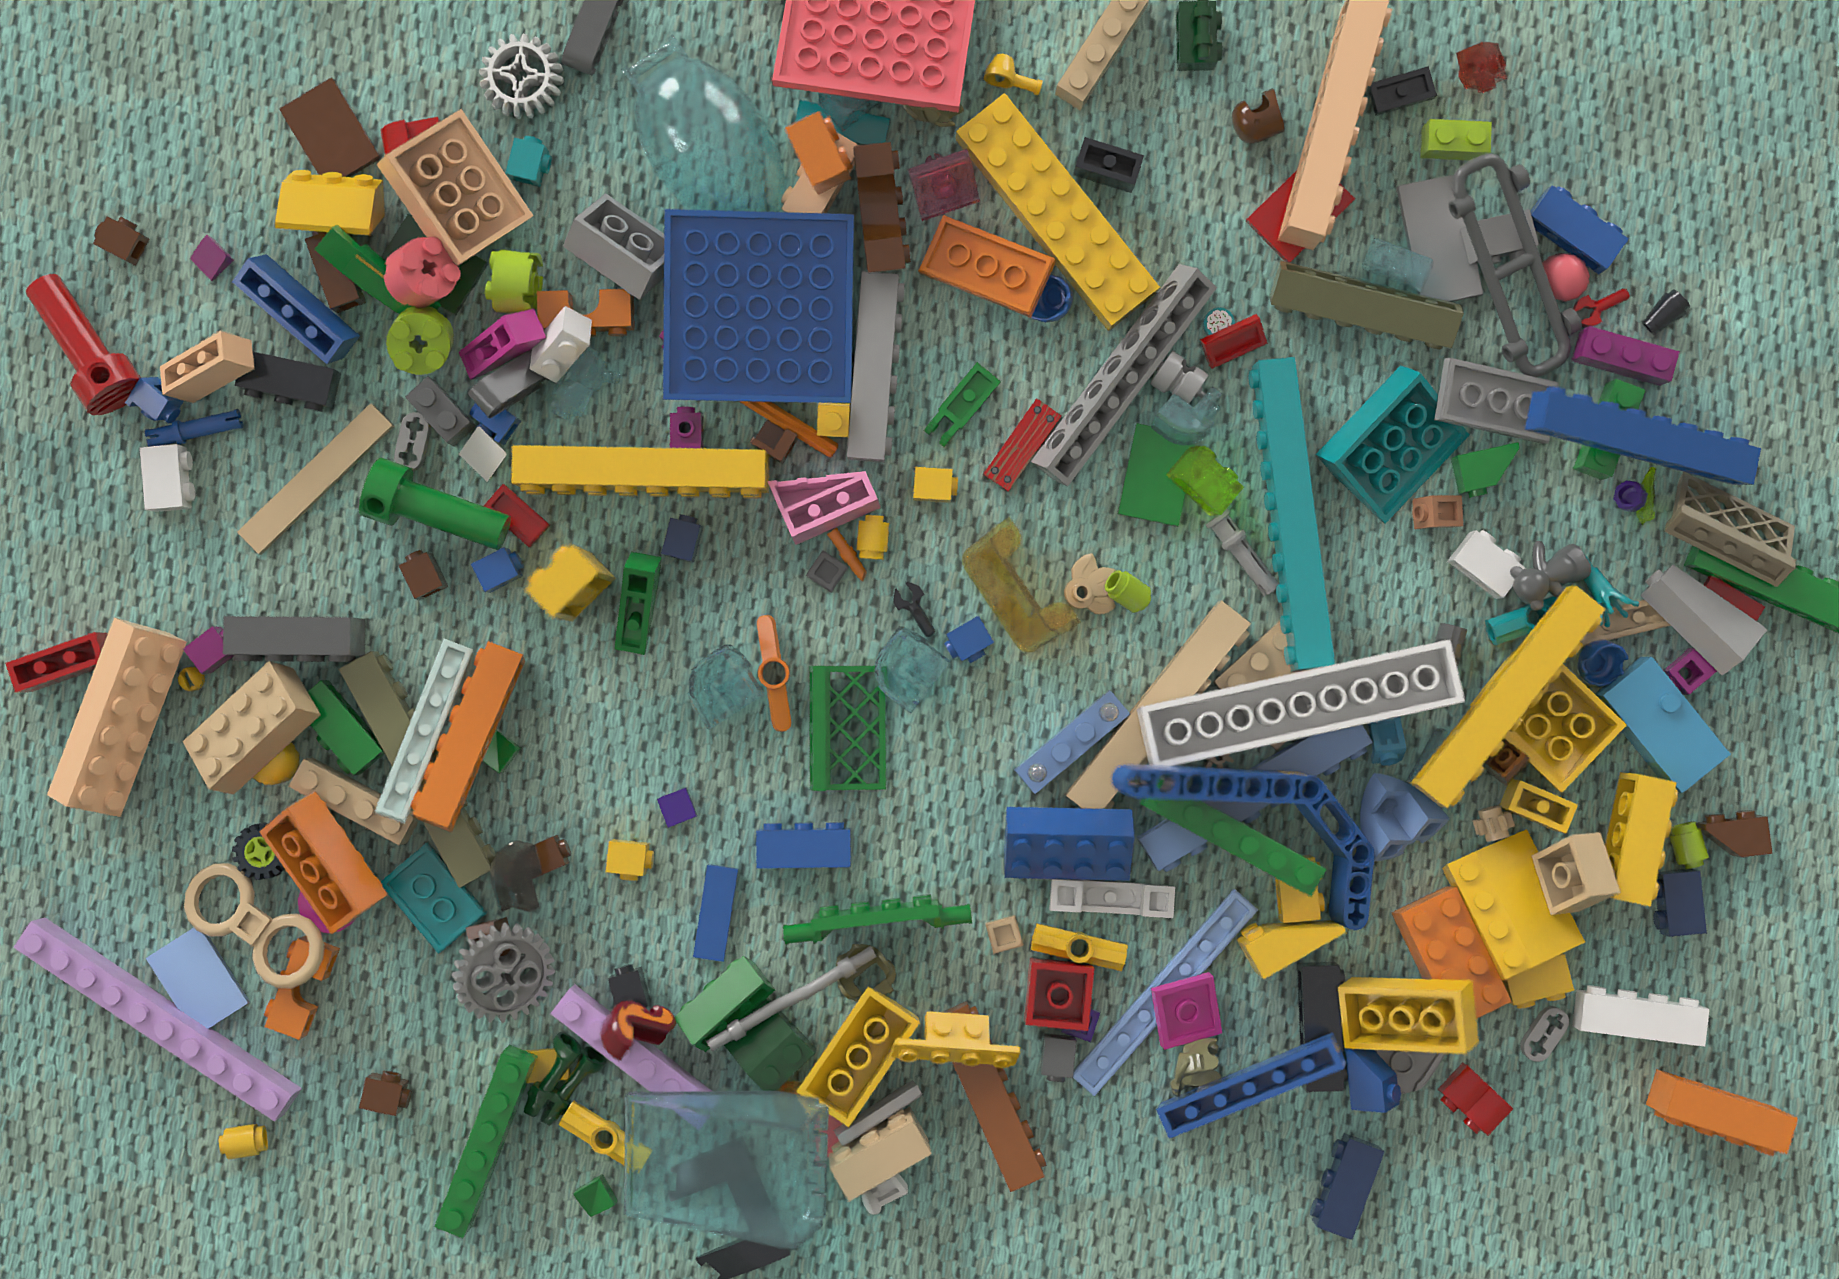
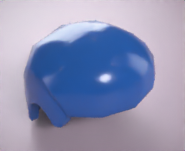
M1050 274L1032 314V319L1047 323L1063 318L1069 312L1073 303L1071 285L1062 277Z
M1607 640L1592 641L1582 649L1579 655L1578 673L1588 684L1597 687L1609 685L1618 676L1624 674L1623 662L1629 659L1628 654L1622 646Z

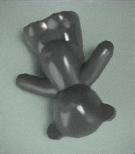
M1536 541L1533 545V568L1522 569L1519 566H1514L1510 570V575L1514 578L1513 588L1521 601L1530 603L1531 608L1537 611L1543 607V599L1548 593L1558 598L1565 589L1562 585L1580 582L1589 577L1591 564L1581 548L1575 544L1564 546L1546 562L1545 546L1542 541Z

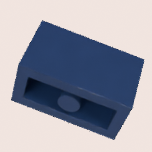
M1695 869L1659 871L1656 879L1659 885L1656 897L1657 911H1654L1653 915L1656 929L1660 930V934L1668 937L1707 933L1701 872Z

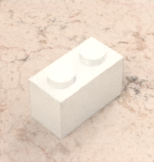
M564 306L544 330L546 338L532 348L529 369L557 383L590 345L592 320Z
M178 444L141 447L140 458L145 510L160 512L192 509L191 501L195 500V488L193 483L189 482L188 470L192 469L193 461L191 453L187 451V448Z
M1477 530L1469 532L1447 562L1495 599L1504 598L1513 586L1514 578L1510 575V570L1514 566L1526 569L1519 563L1521 558L1508 549H1505V551L1495 545L1496 539L1483 530L1480 532Z

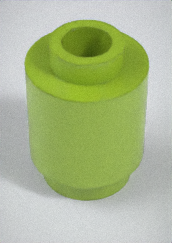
M1114 571L1105 583V591L1108 592V596L1132 613L1144 610L1151 601V588L1127 571Z
M1695 821L1672 826V834L1669 837L1677 864H1684L1685 869L1703 866V860L1709 858L1701 828H1697Z

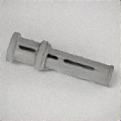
M1227 508L1207 522L1205 526L1208 529L1212 528L1221 540L1223 550H1230L1265 597L1276 589L1279 582L1272 576L1268 568L1246 541V532L1244 529L1240 530L1229 516L1230 511Z

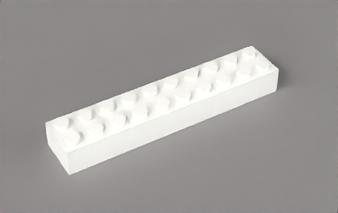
M1446 640L1138 708L1137 714L1149 765L1176 766L1465 702L1451 642Z

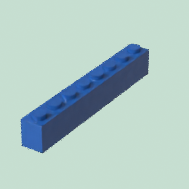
M1546 387V391L1532 392L1525 430L1727 484L1754 485L1761 448L1749 445L1748 439L1730 437L1729 440L1723 438L1724 433L1719 431L1705 430L1700 432L1697 431L1698 426L1694 424L1679 423L1675 425L1671 424L1672 419L1668 417H1645L1646 412L1643 410L1626 409L1624 411L1619 409V404L1601 401L1600 404L1594 403L1591 396L1573 394L1572 397L1565 395L1566 390L1558 387Z

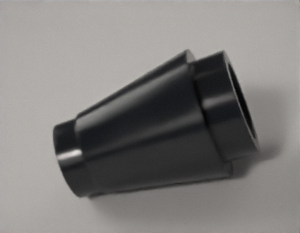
M1673 289L1669 293L1665 292L1642 321V324L1650 333L1655 335L1687 315L1686 311L1691 306L1678 291Z

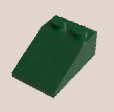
M767 997L750 1014L770 1003L771 1000ZM782 1011L777 1012L746 1031L747 1035L737 1041L733 1039L724 1045L747 1075L768 1097L776 1092L816 1051V1047Z

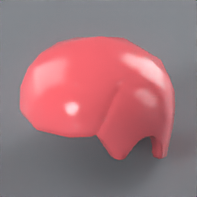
M1559 253L1549 256L1543 262L1555 299L1564 302L1577 299L1586 291L1590 274L1582 259L1573 254Z

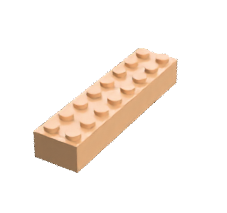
M1346 0L1341 8L1278 237L1279 241L1314 250L1319 242L1324 243L1326 236L1331 234L1335 222V217L1331 216L1335 205L1339 204L1343 193V187L1339 186L1343 175H1347L1352 157L1347 155L1351 145H1355L1360 127L1355 125L1359 116L1363 115L1368 98L1363 96L1367 86L1370 87L1374 79L1376 68L1372 67L1375 57H1378L1381 52L1384 38H1380L1383 27H1387L1392 13V9L1387 8L1389 0Z

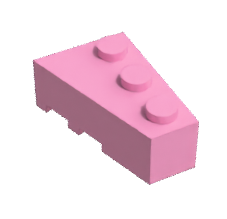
M866 471L826 475V477L810 479L804 477L791 481H767L796 545L881 508Z

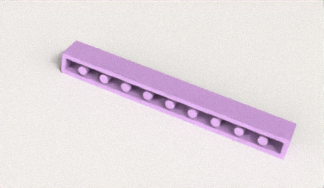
M45 917L30 921L13 947L273 1121L285 1115L302 1089L214 1029L206 1028L177 1009L173 1002Z

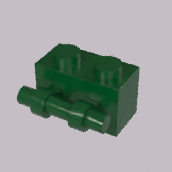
M1179 1L1176 8L1177 71H1211L1215 69L1217 62L1222 60V42H1217V30H1221L1222 13L1221 11H1216V1Z

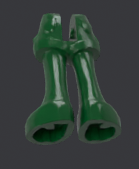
M559 1032L553 1039V1047L557 1053L554 1065L541 1082L537 1081L530 1087L527 1092L528 1099L523 1110L525 1114L535 1117L542 1109L546 1100H550L540 1119L541 1122L548 1126L565 1114L572 1103L570 1097L579 1084L590 1074L601 1071L607 1063L604 1055L592 1047L587 1046L581 1052L579 1043L572 1036L563 1032ZM578 1058L577 1065L568 1079L560 1088H556L564 1073Z

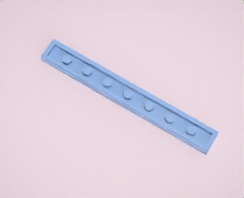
M1233 889L1075 1068L1073 1078L1095 1096L1157 1026L1151 988L1203 974L1255 915L1258 909L1236 889Z

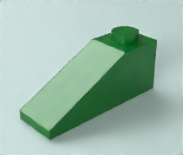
M631 551L623 569L615 650L645 655L658 590L662 557Z

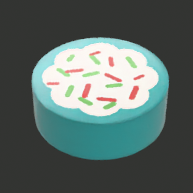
M1218 307L1210 310L1203 320L1204 332L1208 336L1235 324L1234 316L1225 308Z

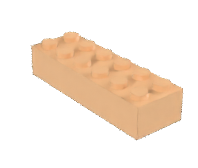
M114 618L49 788L48 796L66 807L121 817L183 654V648L186 646V641L165 631Z

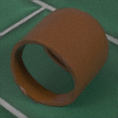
M1273 88L1261 93L1262 103L1253 110H1250L1244 100L1234 107L1232 111V124L1236 134L1244 143L1256 144L1285 131L1283 118Z

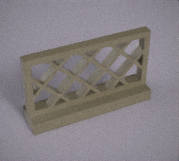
M1686 472L1681 474L1678 480L1672 517L1666 523L1664 532L1776 587L1796 566V559L1791 557L1794 525ZM1688 486L1695 489L1699 496H1694ZM1716 500L1722 502L1727 509L1722 510ZM1705 502L1712 512L1707 513L1700 503ZM1744 514L1750 516L1755 523L1750 524ZM1733 516L1740 526L1735 527L1728 517ZM1772 528L1784 533L1783 537H1778ZM1756 530H1761L1768 540L1763 541Z

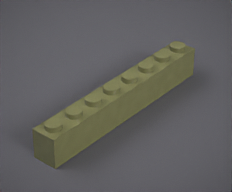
M370 651L341 667L339 671L390 764L393 766L415 708L410 709L405 701L408 694L402 683L394 681L390 673L393 667L385 654L380 655L378 651ZM435 746L429 763H435L437 757L435 755V752H437V746ZM422 779L418 791L422 792L427 780ZM465 800L452 833L423 822L459 888L496 869L495 861L498 860L490 844L485 845L479 835L483 833V830L478 820L474 816L470 818L465 809L468 806L467 800Z

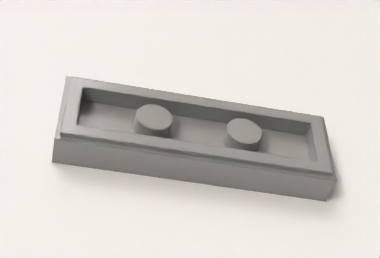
M911 1080L858 1114L849 1127L843 1124L833 1131L842 1146H845L921 1097L922 1092L917 1084Z

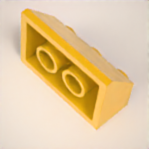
M308 170L292 171L281 184L275 228L329 232L333 226L338 225L347 234L370 235L385 216L383 180L373 179V176L366 174L356 175L352 178L342 177V174L338 172L312 175Z

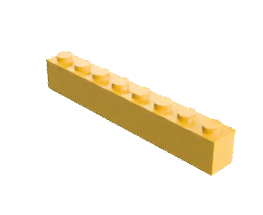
M1576 585L1566 587L1414 777L1411 784L1438 806L1448 808L1449 805L1455 806L1463 797L1465 792L1462 789L1469 780L1475 781L1483 772L1484 766L1482 764L1488 756L1493 757L1500 751L1504 745L1502 739L1508 731H1515L1522 723L1524 718L1521 715L1527 707L1535 706L1542 698L1543 692L1541 690L1547 682L1552 683L1563 671L1561 665L1566 658H1572L1581 649L1583 643L1580 641L1586 633H1592L1601 624L1602 618L1600 616L1605 611V608Z

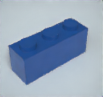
M1553 185L1549 187L1530 211L1536 231L1567 253L1582 259L1586 266L1597 274L1609 268L1629 239L1622 234L1623 231L1620 227L1610 222H1604L1597 217L1598 214L1593 208L1577 203L1572 199L1571 193L1562 187H1555Z
M809 822L794 823L795 829H782V823H764L763 829L756 831L757 868L851 867V828H844V822H827L826 828H813V823Z

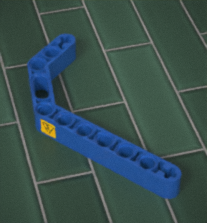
M1123 764L1113 771L1111 777L1113 787L1118 792L1135 798L1295 804L1334 854L1329 899V916L1331 920L1351 930H1360L1366 925L1369 918L1375 856L1374 848L1318 777L1298 771ZM1163 775V785L1158 789V779ZM1136 777L1141 779V783L1129 782V780H1133ZM1192 777L1193 784L1187 790V781ZM1221 778V787L1219 790H1216V783ZM1250 779V788L1245 792V784ZM1278 781V789L1274 792V785ZM1306 782V790L1304 793H1302V787ZM1323 805L1327 807L1339 824L1338 832L1335 835L1320 817V810ZM1356 847V853L1352 857L1353 850ZM1353 878V884L1349 887L1350 881Z

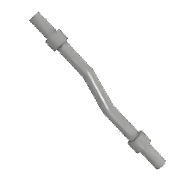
M869 946L850 959L845 957L837 962V967L809 984L771 1001L740 1021L736 1019L727 1024V1029L706 1041L713 1052L733 1039L735 1041L747 1035L746 1031L777 1012L815 995L844 976L847 979L857 973V968L877 957L875 952Z

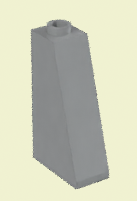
M1672 565L1664 572L1660 569L1655 571L1645 581L1649 586L1640 595L1722 676L1742 662L1767 631L1763 625L1675 565Z

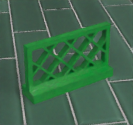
M809 666L810 790H886L885 666ZM830 672H842L851 681L839 694L830 686ZM848 672L860 673L855 678H853ZM866 672H878V685L868 693L857 681ZM853 685L866 696L855 709L842 698ZM877 691H878V702L873 698L874 694H875ZM830 692L835 696V698L831 702ZM838 700L851 712L839 725L830 717V708ZM869 700L878 708V716L870 724L857 713ZM853 716L867 727L855 740L842 729ZM830 722L836 727L831 733ZM877 723H878V733L873 729V727H874ZM838 731L851 742L840 755L830 748V740ZM869 731L878 738V747L871 755L858 744ZM854 746L867 758L855 771L843 760V757ZM830 753L836 758V759L831 763V765H830ZM877 754L878 763L873 759ZM840 762L851 775L843 783L831 784V770ZM869 762L878 769V783H866L858 775ZM855 777L860 783L850 782Z

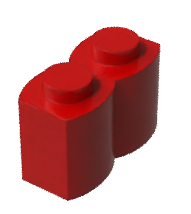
M1463 1062L1438 1088L1444 1095L1440 1101L1453 1113L1459 1109L1466 1116L1463 1122L1475 1134L1482 1131L1489 1136L1513 1110L1497 1092Z

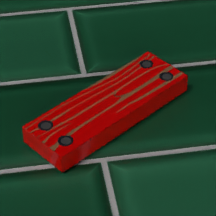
M1036 398L983 475L1009 492L1062 415Z

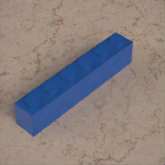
M1330 1033L1185 1092L1180 1097L1175 1096L1159 1104L1156 1111L1170 1139L1344 1069L1346 1060L1334 1034Z

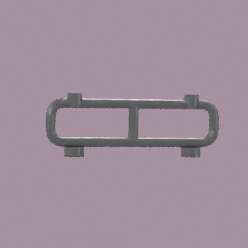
M1487 153L1464 163L1455 172L1452 181L1455 200L1449 202V211L1455 219L1462 217L1508 340V343L1502 346L1501 349L1504 358L1510 363L1515 361L1523 374L1540 377L1559 368L1566 362L1571 350L1569 336L1581 330L1582 322L1577 312L1572 308L1560 312L1517 194V192L1530 186V177L1527 170L1521 164L1508 169V166L1501 157L1496 154ZM1487 166H1491L1496 172L1525 254L1497 268L1494 267L1474 213L1476 209L1475 202L1471 195L1467 194L1465 188L1466 178ZM1527 266L1531 268L1558 343L1556 355L1538 365H1532L1528 360V346L1520 338L1499 281Z

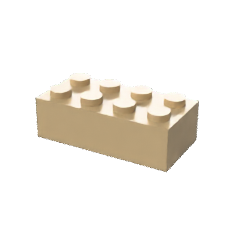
M268 661L183 741V744L208 789L234 795L321 714L294 668Z

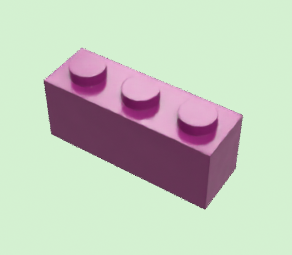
M1589 326L1579 331L1571 361L1661 386L1672 381L1680 351Z

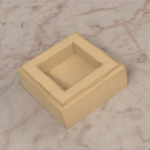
M1015 915L985 923L993 954L1023 946Z

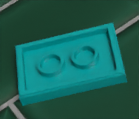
M428 842L381 881L387 894L438 954L464 934L466 927L474 925L487 914V911L466 886L458 887L446 863Z

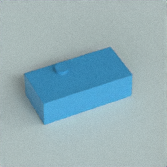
M1652 656L1638 658L1623 670V675L1618 676L1611 684L1605 685L1595 693L1599 699L1627 724L1622 733L1659 779L1677 782L1675 789H1677L1678 793H1684L1731 755Z

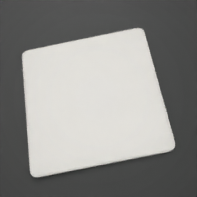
M480 427L476 428L459 453L487 482L507 455Z

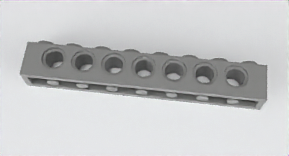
M1181 264L1176 267L1031 460L1034 465L1051 479L1069 486L1217 289L1200 270Z

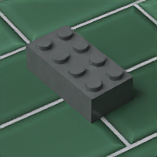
M224 616L223 654L234 655V661H263V655H265V661L294 662V656H297V661L325 662V656H328L329 662H352L356 660V656L365 655L366 619L353 617Z

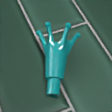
M1591 564V573L1584 581L1594 600L1605 608V611L1600 616L1602 622L1599 626H1602L1604 623V615V626L1610 627L1611 623L1608 613L1610 615L1614 613L1611 604L1621 613L1623 618H1627L1629 616L1628 613L1620 606L1617 599L1635 607L1639 606V601H1634L1619 592L1601 571Z

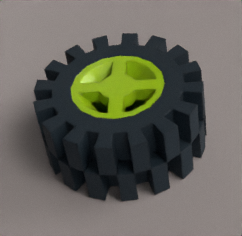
M267 822L249 826V828L243 829L240 832L241 835L236 836L234 842H237L236 846L232 847V852H236V857H232L233 862H238L239 864L237 869L239 872H246L244 876L248 878L254 877V880L269 879L282 874L281 872L286 870L259 833L268 825Z

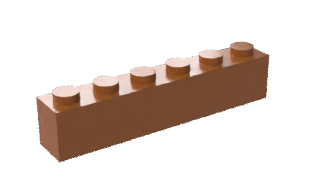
M967 1001L943 1011V1013L980 1015L976 1006L970 1008ZM989 1037V1043H990V1045H993V1043H992V1041H991V1039H990V1037ZM952 1062L1010 1192L1044 1178L1045 1175L1042 1168L1047 1166L1040 1148L1034 1150L1029 1139L1034 1137L1028 1121L1024 1120L1021 1122L1017 1110L1021 1109L1015 1092L1008 1093L1004 1082L1009 1080L1004 1068H997L992 1064L966 1066L961 1062Z

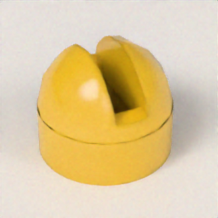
M186 667L178 675V684L186 691H197L205 683V675L201 674L197 667ZM186 672L188 673L189 678L194 684V686L190 687V684L185 676Z

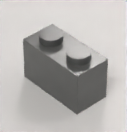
M429 376L405 396L436 432L452 446H456L477 426L442 387Z

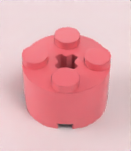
M433 236L420 237L411 240L390 254L385 263L387 266L384 282L389 293L399 303L415 306V308H423L448 295L454 289L461 274L459 267L454 264L438 238Z

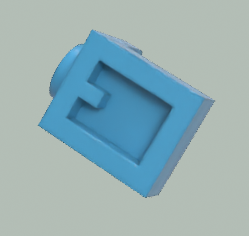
M1401 717L1368 723L1370 739L1373 742L1371 743L1373 750L1371 755L1372 764L1381 763V765L1390 766L1402 761L1407 748Z

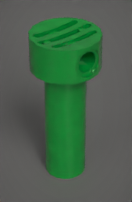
M381 457L371 467L359 501V513L366 518L393 526L401 516L495 550H499L502 547L511 523L510 515L413 482L412 468Z

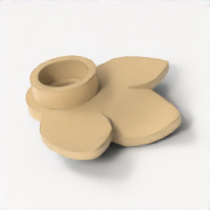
M1092 553L1079 558L1071 569L1072 580L1067 583L1064 590L1067 603L1077 609L1087 608L1094 614H1105L1113 610L1115 603L1108 596V592L1105 591V583L1108 577L1116 570L1106 567L1098 569ZM1078 587L1082 588L1085 592L1083 598L1077 595Z

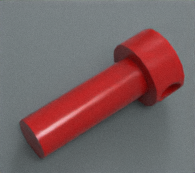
M48 274L37 278L27 287L26 295L77 372L70 384L87 413L91 415H104L127 405L125 404L127 398L141 378L129 358L123 353L110 354L59 275Z

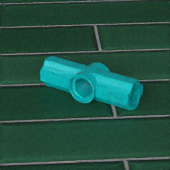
M1555 596L1543 599V607L1536 611L1539 616L1538 622L1557 599ZM1530 604L1485 620V630L1493 645H1499L1529 634L1536 625L1532 624L1529 620V613L1532 610Z

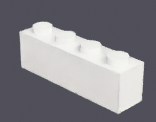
M1587 985L1586 991L1576 989L1572 1027L1586 1032L1705 1047L1710 1009L1700 1006L1699 1000L1680 997L1679 1002L1668 1001V996L1649 993L1648 998L1637 997V992L1618 989L1617 995L1608 994L1604 987Z

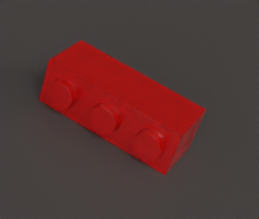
M93 632L6 662L5 665L15 693H30L94 671L108 633Z

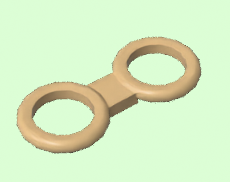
M230 863L210 865L202 869L191 880L185 892L184 909L188 921L198 932L209 937L226 936L234 932L253 946L252 959L256 972L266 983L277 988H294L306 983L318 971L323 960L324 941L319 928L311 919L299 914H283L272 919L254 905L255 891L251 879L244 876V871L239 872L237 866ZM219 876H228L238 885L240 904L235 914L228 920L220 924H212L201 915L199 896L203 887L210 880ZM287 927H297L308 938L310 944L309 956L305 965L299 971L291 975H280L269 965L267 958L268 945L278 931Z

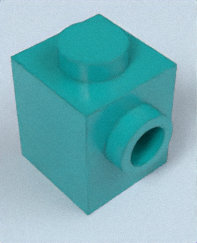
M524 136V140L514 137L505 172L510 180L541 187L544 173H549L552 164V156L549 155L546 146L542 144V140L532 136Z

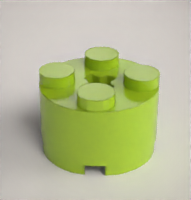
M509 250L491 252L490 269L492 270L491 281L486 282L485 298L486 300H492V308L495 312L513 314L537 309V291H542L544 276H539L537 266L543 267L542 257L539 253Z
M412 306L400 313L390 327L386 339L387 351L394 365L399 370L416 375L429 374L441 368L447 360L454 343V331L449 320L435 308L430 306L415 308V306ZM417 335H421V339L426 341L424 345L414 340Z

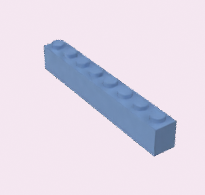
M1363 725L1300 738L1250 769L1298 771L1315 777L1323 773L1327 776L1341 768L1339 762L1350 757L1351 760H1354L1368 751L1366 746L1373 742ZM1250 779L1245 784V792L1250 788ZM1278 781L1274 785V792L1278 789ZM1306 782L1302 787V791L1305 790L1307 787ZM1200 800L1239 822L1244 821L1245 824L1260 817L1261 813L1259 810L1269 804L1271 808L1282 804ZM1165 819L1137 836L1138 841L1158 871L1164 869L1165 872H1168L1181 864V857L1188 853L1192 856L1197 855L1208 847L1206 839L1169 819Z

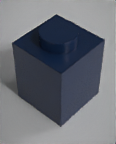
M680 514L678 519L670 517L661 554L694 563L703 527L697 524L698 519Z

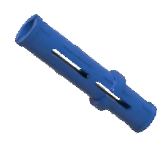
M235 409L234 411L185 422L175 420L172 421V425L146 429L145 437H150V439H146L149 447L163 446L176 442L181 445L185 444L189 439L238 428L241 429L244 425L243 421H239V418H242L239 409Z

